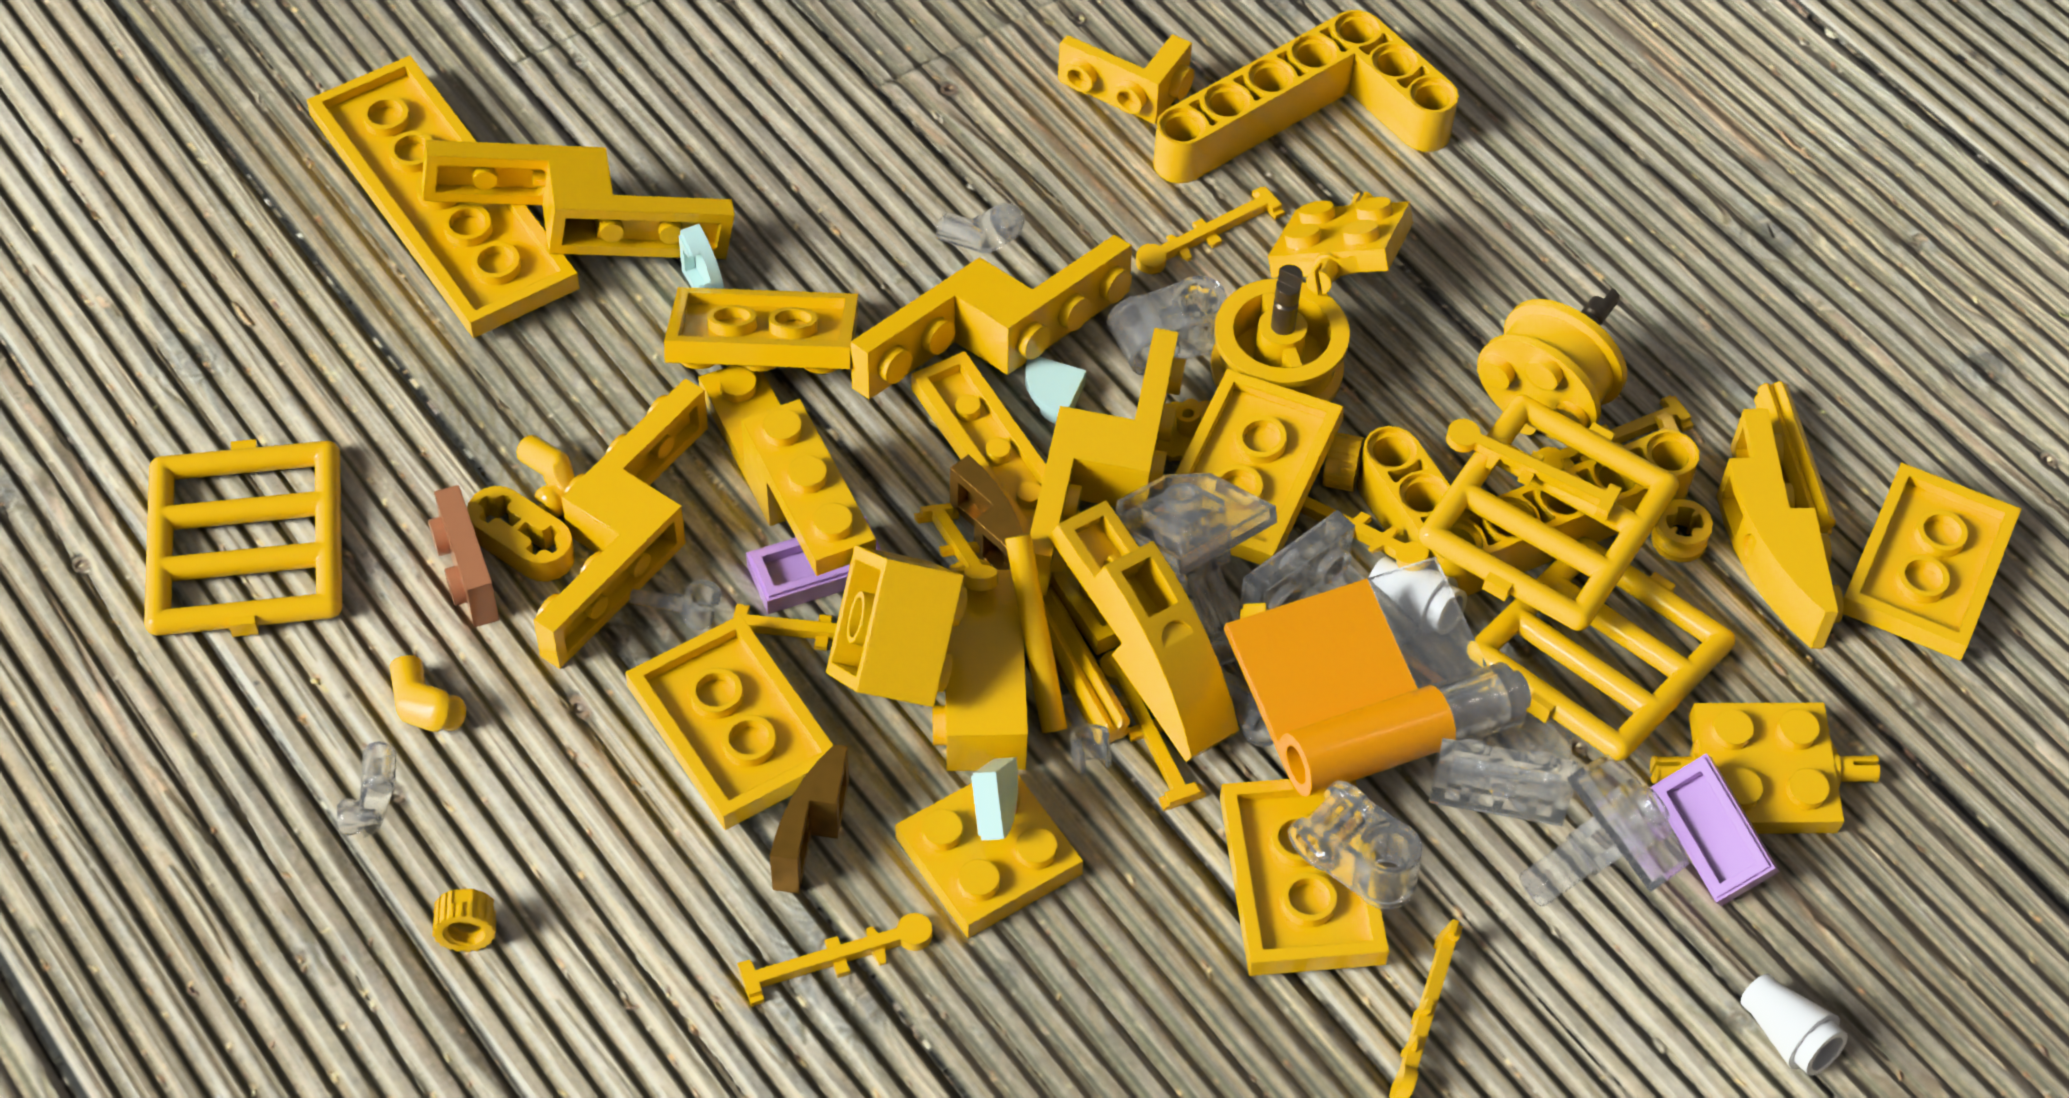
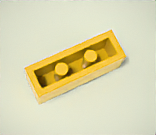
M997 570L998 585L991 590L974 591L966 588L967 605L964 617L959 626H952L947 652L952 656V670L945 689V705L932 707L933 746L946 745V771H977L995 758L1017 757L1018 770H1026L1028 728L1024 637L1011 570ZM955 571L957 573L964 575L963 571Z

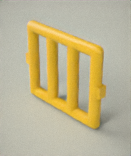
M1520 394L1510 401L1486 435L1487 437L1496 441L1504 438L1508 440L1507 446L1525 453L1511 444L1524 425L1528 424L1648 489L1634 512L1617 502L1614 504L1604 525L1619 534L1606 554L1598 553L1482 489L1481 486L1493 469L1486 468L1488 456L1477 451L1473 453L1418 531V539L1424 547L1485 580L1482 589L1503 601L1510 594L1570 629L1583 631L1590 626L1677 494L1680 487L1679 480L1674 474L1614 443L1615 433L1595 422L1587 428L1539 401ZM1501 462L1496 465L1516 477H1519L1521 471ZM1533 478L1531 485L1593 518L1598 506L1539 479ZM1467 509L1590 578L1576 599L1572 600L1450 532V530L1464 510Z
M256 439L231 441V450L158 456L151 461L148 485L144 617L145 628L150 634L161 636L230 629L232 637L259 634V626L330 619L335 618L341 613L343 607L340 449L336 443L327 440L258 447ZM315 467V491L174 505L175 480ZM315 517L316 542L173 556L174 530ZM316 568V594L172 608V582Z
M1582 537L1577 540L1602 555H1605L1608 549L1591 538ZM1558 559L1536 579L1572 600H1575L1582 588L1571 582L1580 572ZM1632 565L1628 566L1616 586L1702 642L1685 658L1606 604H1603L1590 625L1668 677L1653 694L1535 616L1539 611L1517 598L1467 645L1465 650L1466 657L1472 664L1527 701L1524 710L1545 724L1551 718L1615 761L1627 759L1735 645V635L1730 629L1673 593L1676 587L1674 583L1657 572H1654L1649 577ZM1517 634L1633 712V714L1618 730H1615L1499 650Z

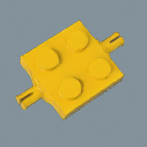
M1364 191L1362 197L1361 193L1357 192L1353 196L1351 203L1347 206H1334L1330 201H1314L1304 204L1295 210L1268 255L1271 277L1277 278L1279 269L1282 266L1295 265L1302 270L1303 276L1307 277V289L1315 295H1319L1320 290H1322V295L1329 292L1333 281L1338 279L1339 276L1360 272L1389 271L1413 225L1410 201L1391 202L1387 197H1374L1372 194Z
M1694 703L1689 713L1693 743L1690 755H1652L1650 759L1651 782L1656 784L1707 753L1714 760L1757 834L1838 833L1844 823L1839 793L1841 782L1877 783L1880 778V765H1877L1879 758L1876 754L1871 756H1839L1837 749L1830 739L1825 703Z

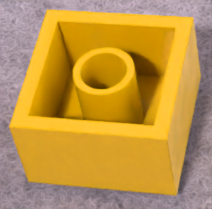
M855 545L826 674L858 693L934 707L937 691L943 692L946 689L951 675L952 656L947 652L952 626L957 627L960 625L966 610L967 590L965 587H962L964 575L927 560Z

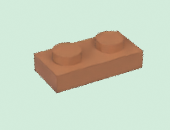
M455 485L434 491L439 517L429 519L428 523L438 556L450 554L454 564L453 567L444 569L454 606L467 604L474 627L499 621L492 581L460 486Z

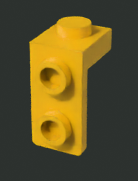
M1172 34L1148 65L1142 68L1074 37L1066 36L1059 44L1058 79L1061 83L1070 86L1076 91L1084 92L1120 108L1126 113L1156 124L1160 114L1168 109L1175 99L1182 100L1191 88L1195 75V70L1190 67L1192 42Z

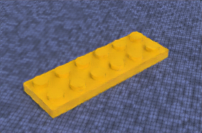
M411 55L307 99L310 116L473 339L580 289L578 273L563 254H549L546 231L526 205L422 201L421 181L425 140L477 141Z

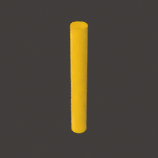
M1031 534L1005 538L1041 731L1042 733L1064 730L1068 727Z

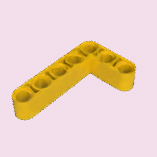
M1348 10L1314 27L1161 113L1156 125L1154 169L1161 178L1169 182L1188 183L1194 181L1348 93L1405 144L1422 152H1434L1443 149L1451 138L1459 98L1458 90L1449 79L1376 16L1362 10Z
M1395 426L1379 427L1370 432L1365 439L1357 488L1361 497L1385 531L1395 526L1399 530L1395 539L1403 543L1410 541L1419 542V529L1446 493L1450 484L1417 438L1409 431ZM1663 430L1622 445L1627 450L1674 474L1678 478L1680 487L1673 500L1687 498L1699 462V449L1689 436L1678 431ZM1592 459L1562 470L1604 490H1607L1610 483L1621 487L1622 491L1616 502L1633 512L1648 491V489ZM1531 484L1497 496L1575 540L1587 537L1595 542H1599L1618 534L1615 530ZM1467 509L1464 510L1450 530V532L1522 572H1527L1556 559ZM1429 549L1430 564L1425 570L1455 578L1458 588L1465 591L1467 596L1483 590L1482 587L1485 580Z

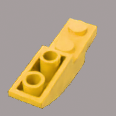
M1743 409L1730 446L1733 458L1728 460L1716 495L1723 523L1734 551L1750 580L1766 603L1811 649H1822L1825 646L1833 624L1841 621L1844 607L1842 590L1839 585H1832L1829 572L1832 556L1831 541L1827 533L1820 532L1815 508H1795L1793 486L1791 483H1784L1781 470L1784 460L1783 439L1779 433H1773L1768 409Z
M1107 500L1057 524L1048 538L1120 640L1121 644L1112 656L1183 759L1188 762L1234 736L1239 731V726L1218 659L1190 599L1155 542L1151 541L1139 547Z

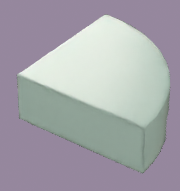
M700 224L680 230L679 246L682 272L691 287L725 289L716 258Z
M1040 356L1033 360L1028 359L1025 372L1026 390L1034 403L1040 408V414L1056 425L1060 406L1075 408L1086 384V370Z
M1017 757L995 758L975 771L971 776L978 836H981V840L1005 839L1011 830L1018 796Z

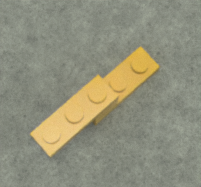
M425 140L421 181L422 201L542 205L549 254L681 258L679 246L680 230L700 224L715 258H727L735 217L732 199L613 195L606 147Z
M1113 235L1034 289L1026 286L981 257L977 258L850 342L852 389L870 400L890 385L900 382L908 373L935 355L943 353L954 342L1006 375H1009L1024 365L1028 359H1036L1045 349L1068 333L1081 328L1087 320L1112 303L1119 302L1130 291L1132 282V245Z
M1154 328L1135 420L1060 406L1030 531L1042 596H1047L1052 571L1064 573L1066 568V562L1048 536L1057 524L1078 514L1080 500L1098 504L1107 500L1110 506L1143 512L1148 487L1161 489L1167 452L1156 450L1158 440L1169 442L1171 440L1177 405L1166 403L1168 393L1180 395L1186 359L1175 357L1179 332Z
M731 365L698 377L699 387L705 390L706 405L769 526L788 521L816 576L849 565L855 545L876 549V538L800 399L781 405L763 371H751L741 365Z
M685 378L668 395L664 394L658 397L649 408L647 415L627 434L623 433L616 437L610 444L606 454L587 473H581L573 478L561 497L565 524L569 528L572 538L595 553L586 560L580 574L560 594L555 593L544 601L536 617L533 619L540 657L559 669L686 544L682 506L650 485L708 429L705 390Z

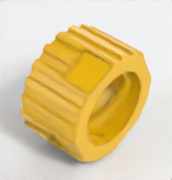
M1337 432L1326 456L1323 473L1324 486L1354 491L1361 464L1364 437Z
M476 889L450 890L439 896L437 901H435L432 936L435 937V942L440 943V946H444L449 950H456V952L478 951L480 948L487 947L495 939L496 910L494 909V899L485 892Z

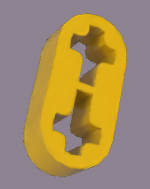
M492 486L480 490L468 502L467 510L479 545L526 577L535 581L549 582L561 578L572 568L575 553L569 528L561 520L523 495L505 486ZM508 513L510 525L499 518ZM492 515L495 517L490 522H486L487 516ZM532 543L542 548L543 550L539 551L535 555L533 552ZM554 544L556 545V551L551 553L546 550Z

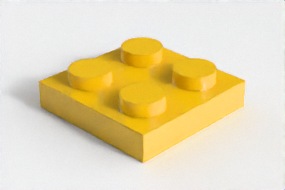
M1019 775L1015 817L1011 830L1005 839L981 840V836H978L972 783L895 824L897 841L968 939L1081 876L1083 873L1082 858Z

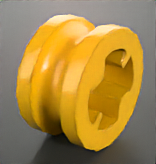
M1687 499L1672 500L1652 530L1651 541L1653 547L1663 557L1679 563L1691 562L1700 558L1706 550L1708 539L1712 533L1713 521L1711 515L1705 507L1695 501ZM1673 525L1687 527L1686 534H1691V536L1685 537L1676 534L1678 527H1673Z

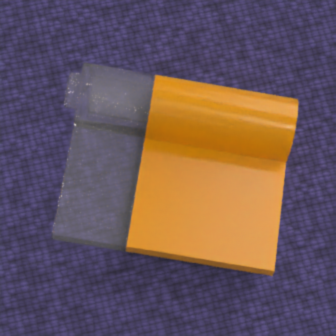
M1436 556L1228 622L1223 628L1287 775L1294 788L1304 797L1524 723L1526 709L1531 705L1530 688L1522 673L1517 670L1513 671L1506 663L1501 661L1487 666Z

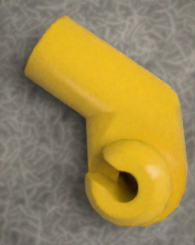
M536 435L526 436L517 447V458L520 462L543 476L546 486L536 490L535 500L541 502L538 505L539 507L557 518L564 512L561 497L564 495L569 483L575 478L570 457L564 451Z
M413 655L400 656L391 662L390 671L396 712L403 722L433 732H438L441 729L455 731L463 724L466 717L464 701L459 696L448 695L443 689L427 685L423 662L419 657Z

